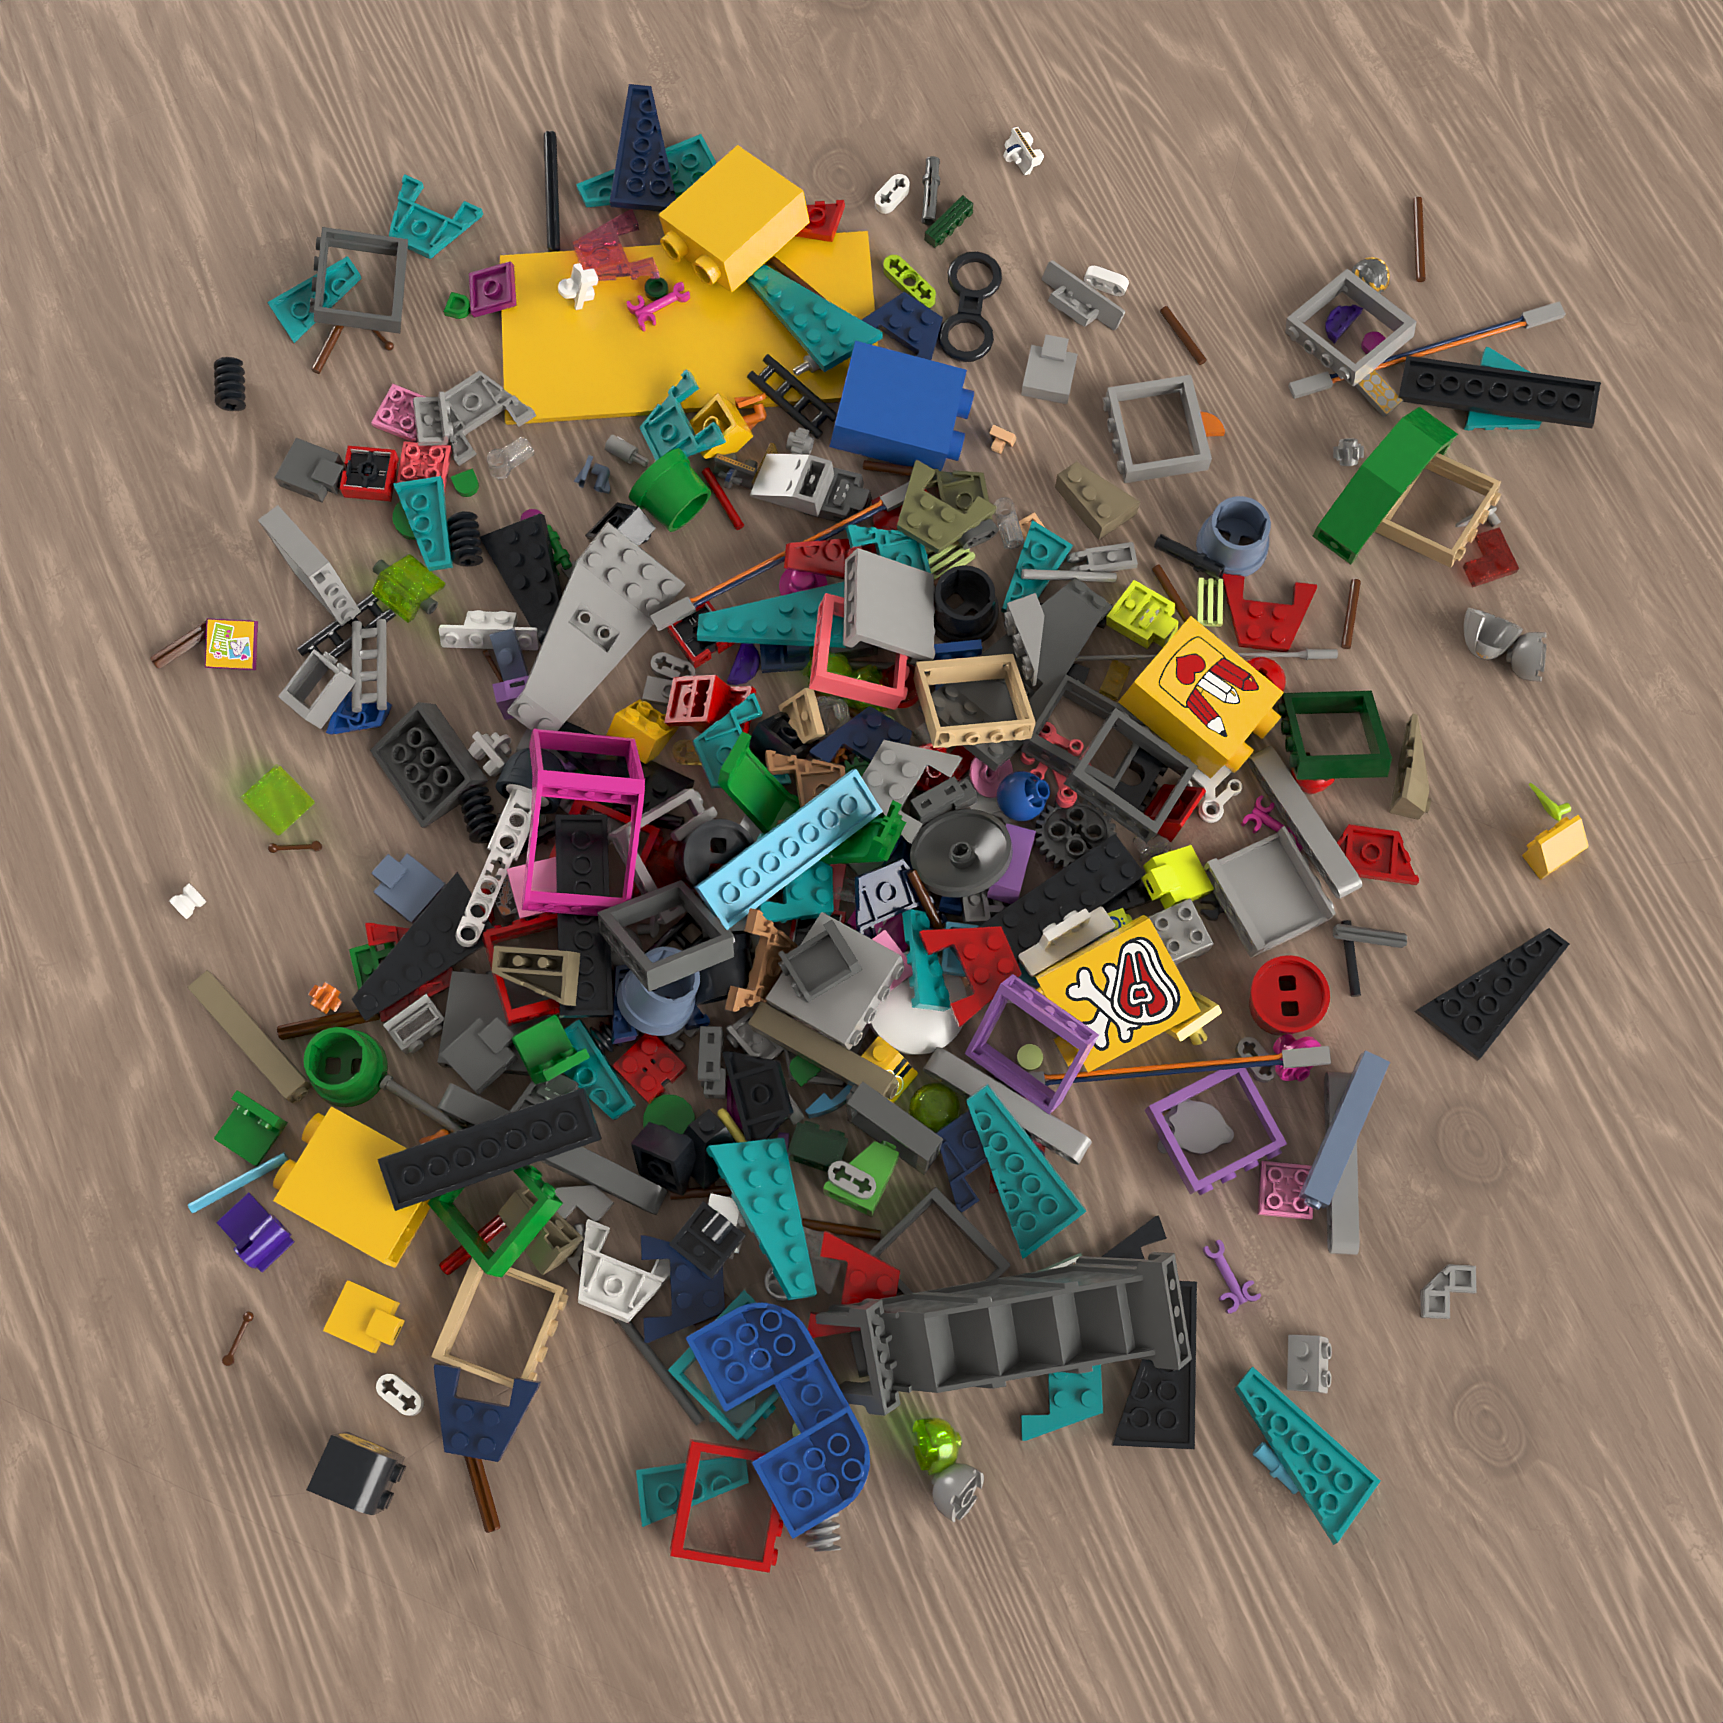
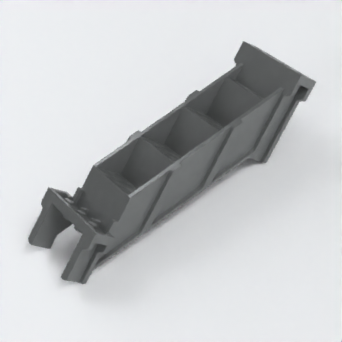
M1152 1252L1149 1254L1148 1260L1080 1256L1076 1259L1075 1264H1069L1065 1267L882 1299L867 1298L860 1303L848 1305L833 1304L829 1307V1311L820 1312L816 1315L817 1324L861 1328L870 1381H844L838 1386L848 1404L862 1405L869 1414L885 1416L901 1405L898 1392L922 1391L941 1393L969 1387L995 1389L1006 1387V1381L1055 1372L1077 1374L1092 1372V1366L1135 1358L1152 1360L1156 1368L1180 1370L1192 1359L1175 1253Z

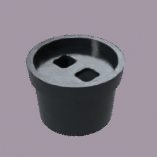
M968 565L953 567L940 577L934 593L935 635L945 643L981 640V642H984L993 634L999 621V605L991 578L981 569ZM954 593H957L964 600L956 609L951 608L946 603V600ZM970 610H975L977 612L975 616H964Z
M727 819L707 821L697 826L688 836L678 842L674 852L675 870L685 884L695 888V886L709 877V867L712 863L725 865L752 845L754 840L744 827L734 821ZM715 837L722 840L725 846L724 853H712L710 851L711 838Z
M749 933L734 935L733 958L699 971L700 984L695 995L697 1006L727 1000L730 986L745 989L748 987L749 973L753 967L750 955L752 943Z

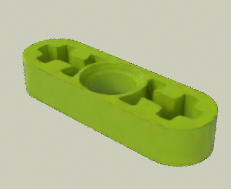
M889 255L885 258L883 263L885 276L902 292H906L928 308L933 307L936 299L935 289L900 256ZM890 265H898V270L894 267L890 269ZM906 278H913L916 283L913 286H907L903 281ZM921 294H922L923 296L929 295V299H927V298L921 299Z

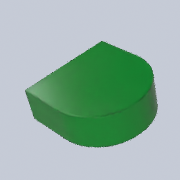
M451 292L443 311L444 315L455 319L467 317L471 312L469 299L465 295Z
M473 468L451 476L454 487L460 496L471 497L477 493L479 482Z
M799 1056L793 1058L790 1063V1073L800 1087L821 1072L820 1068Z

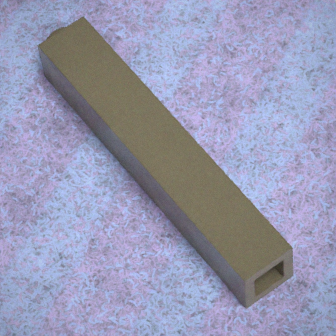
M206 970L187 987L286 1100L293 1103L294 1101L302 1100L308 1094V1089L312 1087V1084L214 974Z
M764 1002L760 1003L748 1022L754 1032L852 1087L854 1085L859 1087L863 1081L890 1100L898 1090V1081L892 1073Z

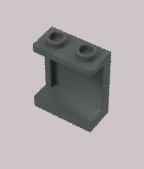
M833 920L823 924L826 929L825 931L787 954L783 950L778 953L782 961L778 962L785 976L792 975L795 982L791 983V986L797 996L801 997L804 995L808 1003L862 970L858 960Z

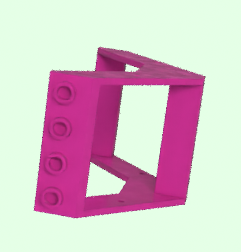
M533 729L529 743L533 774L531 824L522 910L598 916L597 912L631 900L645 793V778L636 741L632 738ZM541 748L625 756L630 778L543 770ZM541 796L631 805V832L622 898L531 891Z

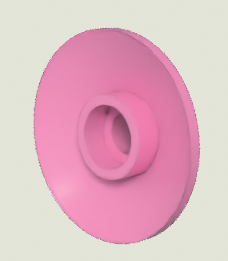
M976 756L973 758L970 766V780L974 789L980 795L988 798H995L1001 781L1007 775L1013 773L1010 759L995 772Z

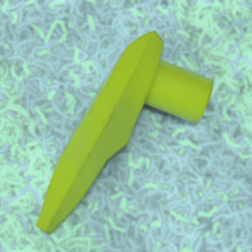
M1528 784L1537 795L1545 811L1555 820L1560 821L1561 815L1571 812L1569 803L1558 806L1534 784Z

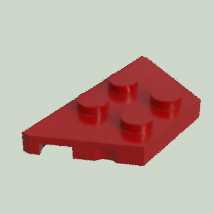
M1349 824L1338 839L1337 844L1359 877L1417 885L1419 883V877L1415 875L1410 864L1411 858L1403 846L1404 842L1399 831Z

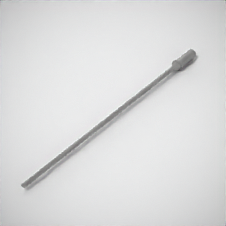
M1306 648L1299 652L1237 653L1242 658L1300 657L1308 660L1337 659L1338 657L1337 649ZM1157 654L1077 656L1075 661L1151 660Z

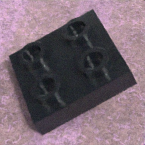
M703 1201L669 1245L709 1278L713 1279L744 1240L746 1234Z

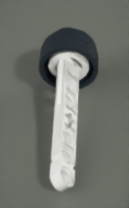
M529 748L522 749L509 758L495 785L498 793L508 801L487 847L491 852L466 907L465 916L462 917L456 931V940L463 947H472L479 940L485 926L483 923L488 919L507 874L506 870L510 867L512 860H518L530 831L533 774ZM541 748L543 770L566 772L558 757L550 751ZM541 796L540 813H555L562 798ZM513 815H519L524 823L520 827H514L511 825L509 818ZM503 837H509L513 840L514 847L504 849L500 845V840ZM498 860L501 861V867L503 868L498 869L494 878L490 876L494 865L491 863H496ZM484 882L493 884L495 887L494 893L490 895L482 893L480 889L481 884ZM474 905H481L485 909V915L480 918L474 917L470 909ZM471 928L475 932V938L471 941L464 940L460 934L461 930Z

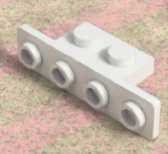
M476 610L467 612L464 625H440L439 635L441 646L444 648L493 649L490 634L515 628L521 650H538V630L532 627H516V612H485Z
M1100 906L1090 913L1086 908L1080 912L1074 910L1066 915L1063 919L1064 921L1058 925L1055 923L1048 925L1042 931L1043 935L1039 943L1018 956L1019 961L1031 977L1036 976L1113 930L1115 923L1104 908Z

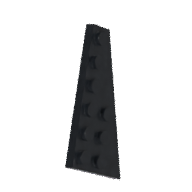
M539 513L480 536V539L529 625L532 628H537L538 640L542 646L561 600L562 591L545 515Z
M565 721L558 730L561 732L596 735L568 721ZM556 750L585 774L630 778L625 756ZM652 760L646 764L641 762L645 778L642 814L682 790L693 788L695 780ZM620 804L631 813L630 804Z
M458 872L455 873L352 997L353 1003L365 1021L370 1020L484 947L482 940L483 932L494 928L489 919L483 923L485 926L479 940L472 947H463L456 940L457 928L462 917L465 916L466 907L472 896L471 891ZM474 905L470 909L474 917L480 918L485 915L480 905ZM471 928L461 930L460 934L464 940L471 941L475 938V932Z
M1548 928L1414 1012L1478 1061L1570 943Z
M1179 1281L1192 1359L1180 1370L1156 1368L1152 1360H1140L1111 1444L1112 1446L1195 1449L1196 1281Z

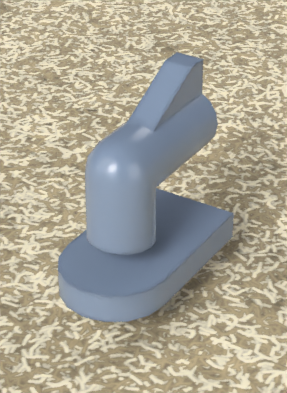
M588 455L585 466L574 480L582 488L592 464L593 456ZM595 463L591 472L598 475L594 489L598 492L609 494L610 484L608 478L610 470L606 466Z

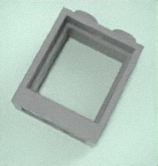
M314 649L278 697L305 720L321 729L357 681L349 675L350 669L340 662L337 665L335 664L338 660L326 651L324 654H321ZM331 669L336 674L312 706H308L304 702L326 671Z

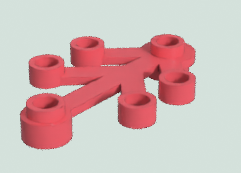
M1050 722L1045 724L1042 730L1047 733L1041 731L1040 737L1066 749L1073 756H1079L1082 753L1084 745L1080 740L1073 739L1070 741L1057 734L1053 724ZM1072 746H1077L1079 750L1073 749ZM1022 752L1021 761L1024 764L1031 765L1035 762L1036 759L1027 758L1026 754ZM1040 762L1037 768L1031 770L1030 773L1044 780V774L1049 767ZM1052 769L1059 788L1055 798L1056 803L1062 808H1070L1076 802L1077 793L1063 784L1066 780L1065 776Z

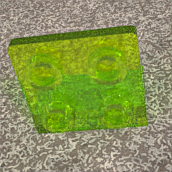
M408 554L379 573L371 593L409 623L414 620L421 603L443 589L445 582L429 571L427 567L411 554Z
M278 764L271 768L240 797L278 836L315 803L303 788Z

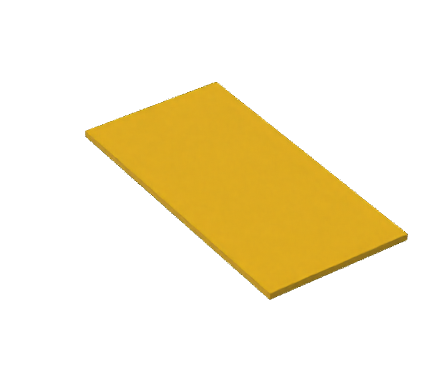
M868 231L836 233L833 242L794 236L773 255L826 298L827 301L860 320L875 311ZM661 245L500 255V264L511 261L514 265L517 305L501 310L504 390L517 397L527 407L532 408L537 415L525 424L650 415L657 404L661 405L669 396V389L673 385L677 386L683 378L680 375L686 369L692 373L699 389L680 403L685 413L699 412L717 394H720L736 406L734 397H749L763 393L747 379V376L751 371L759 375L768 366L763 362L767 354L772 356L823 402L834 403L841 400L851 357L826 372H823L820 368L813 373L807 370L796 376L793 369L804 363V357L808 353L746 281L732 293L717 282L709 286L696 275L692 263L685 258L679 262L674 261L666 254ZM769 259L767 262L764 263V264L767 265L768 267H770V268L774 269L775 271H777L774 267H772V266L769 264L770 259ZM580 263L583 270L592 268L595 270L598 283L592 286L595 294L593 300L584 301L583 308L575 310V300L573 298L565 299L558 292V285L561 280L571 278L573 265ZM652 277H661L667 282L668 294L673 292L675 284L683 282L684 290L679 293L683 294L689 291L690 299L687 302L675 301L653 312L656 325L654 326L651 321H645L646 330L642 331L639 328L638 319L635 314L629 312L627 301H630L633 306L639 305L637 296L640 295L644 299L645 306L654 302L647 298L644 288L646 281ZM878 341L872 345L878 346ZM776 372L766 381L775 391L785 382ZM792 387L783 398L791 405H795L802 395ZM766 395L767 398L741 408L737 407V409L753 408V405L763 403L764 407H776L778 405ZM505 409L506 425L516 424L508 410Z

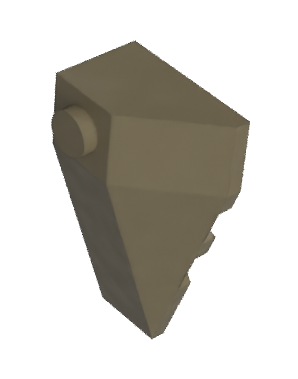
M1413 713L1406 722L1389 813L1419 820L1424 813H1428L1431 798H1428L1429 783L1418 714Z

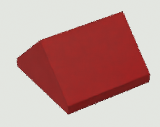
M1163 784L1143 814L1154 821L1175 785ZM1186 786L1157 834L1172 842L1205 794V788Z

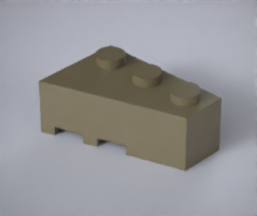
M1077 461L1057 474L1056 490L1098 540L1137 514L1140 501Z
M494 946L492 973L554 999L563 1005L576 1006L580 953Z
M527 1186L515 1190L498 1214L512 1232L538 1199ZM555 1212L524 1251L543 1276L566 1262L567 1258H570L585 1238L560 1214Z

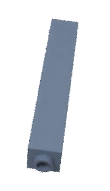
M1366 1050L1359 1055L1299 1194V1197L1305 1200L1304 1204L1317 1210L1320 1207L1325 1208L1329 1206L1390 1064L1389 1061Z

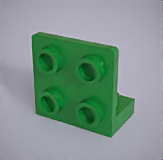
M552 1015L512 1037V1041L534 1085L547 1082L590 1058L586 1048L575 1050L557 1015Z
M237 1090L231 1099L238 1104L214 1139L254 1166H258L288 1122Z

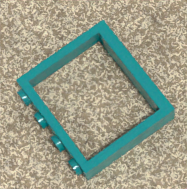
M743 1290L717 1319L738 1307L757 1302ZM689 1347L668 1371L737 1441H740L742 1438L748 1440L758 1429L755 1426L756 1422L761 1417L766 1420L776 1410L773 1404L781 1397L778 1390L775 1389L738 1428L684 1374L696 1360L691 1347Z

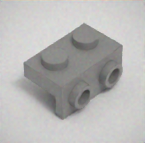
M439 392L438 397H414L413 408L418 446L447 445L449 437L453 436L452 422H448L447 414H450V402L445 400V393Z
M751 1011L733 1026L729 1025L726 1027L729 1034L726 1036L727 1040L735 1049L740 1047L747 1055L774 1060L784 1052L781 1046L751 1029L748 1024L753 1016Z
M1288 1335L1287 1390L1328 1393V1387L1331 1385L1328 1359H1331L1332 1347L1328 1338L1311 1335Z

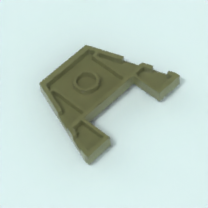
M916 460L898 520L897 530L939 554L960 539L965 532L977 527L988 516L991 517L996 512L997 507L978 496L966 514L961 513L924 491L933 478L935 470Z
M934 469L933 479L925 487L926 489L938 486L941 501L963 514H966L978 496L989 502L985 476L981 472L953 470V472L939 471V469ZM988 516L987 518H985V519L982 520V521H985V520H987V519H992V520H993V518H992V516H991V517ZM925 547L927 556L934 553V551Z

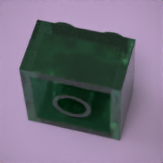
M805 1120L804 1124L798 1122L787 1152L790 1161L828 1173L832 1163L845 1160L849 1148V1139L844 1137L845 1133L835 1129H830L829 1132L819 1129L820 1125ZM842 1167L839 1170L834 1169L833 1173L836 1175Z

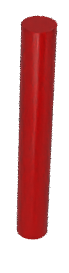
M709 467L703 469L702 475L735 529L740 530L744 527V523Z

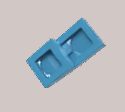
M848 1084L832 1100L823 1093L805 1110L806 1116L809 1119L823 1116L847 1104L846 1097L850 1093L852 1086Z

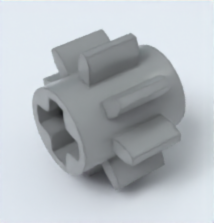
M798 427L795 433L790 432L786 449L791 450V454L810 455L814 444V438L809 435L810 430Z
M1355 438L1341 439L1338 446L1333 447V458H1336L1337 461L1340 460V465L1342 466L1357 465L1359 458L1364 457V446L1358 444V439Z

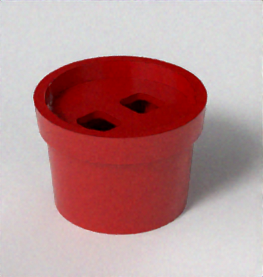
M1285 955L1273 958L1263 964L1254 976L1249 999L1251 1016L1262 1030L1273 1035L1282 1036L1284 1034L1306 1031L1318 1024L1325 1016L1330 1003L1329 985L1321 970L1312 962L1302 957ZM1279 981H1290L1296 989L1282 991L1279 988ZM1296 1002L1298 1005V1016H1283L1281 1003Z

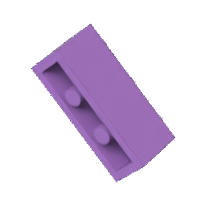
M1006 824L1013 846L1012 860L1002 878L989 887L987 898L1012 904L1018 900L1036 831Z

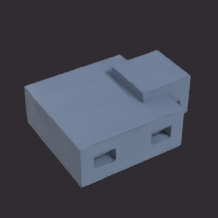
M408 853L400 862L388 854L372 872V875L381 882L373 891L376 896L412 925L446 885Z

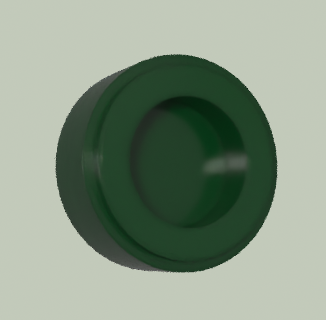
M652 277L646 281L644 288L648 299L656 301L668 294V284L663 278Z

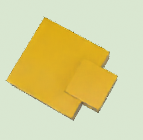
M347 1280L323 1331L369 1352L377 1353L381 1342L394 1345L405 1320L394 1316L400 1305L399 1302Z

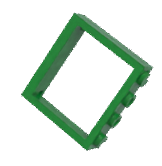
M527 1165L513 1171L536 1196L538 1201L495 1253L453 1204L465 1187L431 1198L427 1203L487 1275L502 1278L563 1204L554 1192L556 1189L552 1185L545 1183L541 1179L542 1173L532 1165Z

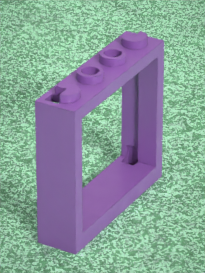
M1013 974L1000 984L965 1054L973 1059L976 1064L991 1072L997 1079L1002 1080L1013 1088L1016 1093L1024 1096L1050 1115L1062 1103L1099 1034ZM1008 1000L1079 1049L1056 1092L986 1043Z
M1246 1068L1218 1070L1145 1109L1189 1194L1198 1191L1199 1195H1202L1214 1189L1212 1186L1213 1182L1220 1179L1223 1184L1237 1177L1235 1171L1243 1167L1246 1172L1260 1165L1257 1161L1258 1159L1266 1155L1269 1160L1281 1154L1280 1148L1287 1144ZM1236 1076L1272 1143L1198 1181L1162 1112Z

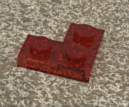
M1500 527L1477 534L1475 540L1483 557L1465 562L1463 565L1472 588L1518 572L1519 567Z

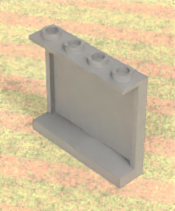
M857 548L845 559L843 645L853 648L858 642L862 641L915 658L917 662L932 661L935 657L934 574Z
M1285 826L1276 834L1222 859L1217 860V858H1214L1203 867L1214 888L1213 892L1250 958L1328 922L1336 914L1332 901L1325 896L1321 889L1320 880L1311 872L1307 858L1300 853L1293 834L1288 832Z
M821 912L801 945L825 931L826 929L823 924L833 920L858 960L862 970L809 1003L804 995L801 997L797 996L791 986V983L795 982L792 975L785 976L784 972H782L766 1000L776 1010L785 1011L850 1050L852 1046H856L861 1040L862 1030L867 1023L870 1024L875 1018L877 1012L875 1009L879 1003L887 999L891 990L889 987L894 979L898 980L902 975L904 962L901 955Z

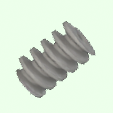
M839 1512L805 1532V1535L813 1537L812 1541L806 1543V1547L814 1549L815 1552L841 1550L840 1546L833 1544V1542L841 1539L839 1534L832 1532L840 1527L839 1523L832 1521L833 1518L839 1516Z

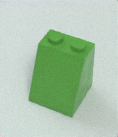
M882 1140L881 1144L874 1141L849 1163L874 1178L876 1190L871 1198L859 1199L834 1186L830 1180L823 1187L824 1195L872 1217L899 1160V1152L895 1150L896 1146ZM843 1168L835 1175V1180L839 1181L840 1178H845L850 1181L851 1177L845 1174V1168ZM854 1179L853 1183L859 1186V1193L863 1194L865 1190L870 1192L871 1188L868 1186V1180L860 1183Z

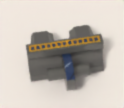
M717 453L714 459L715 467L713 474L725 480L724 487L730 489L733 484L752 490L756 481L757 461L748 459L745 463L737 461L735 453L726 455Z

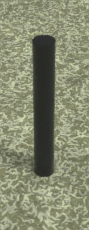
M1351 920L1341 921V924L1352 926ZM1343 940L1351 997L1361 996L1354 941Z

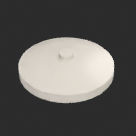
M904 952V953H903V954L906 956V958H907V954H909V952ZM938 956V960L941 965L942 958ZM943 974L944 982L950 995V1003L966 998L965 986L960 976ZM909 978L890 991L884 1002L881 1001L875 1009L877 1010L875 1018L869 1024L877 1037L880 1036L898 1052L909 1055L928 1054L934 1052L936 1047H945L957 1036L962 1026L958 1027L951 1009L943 1012L912 1008L911 999L915 998V991L910 988Z

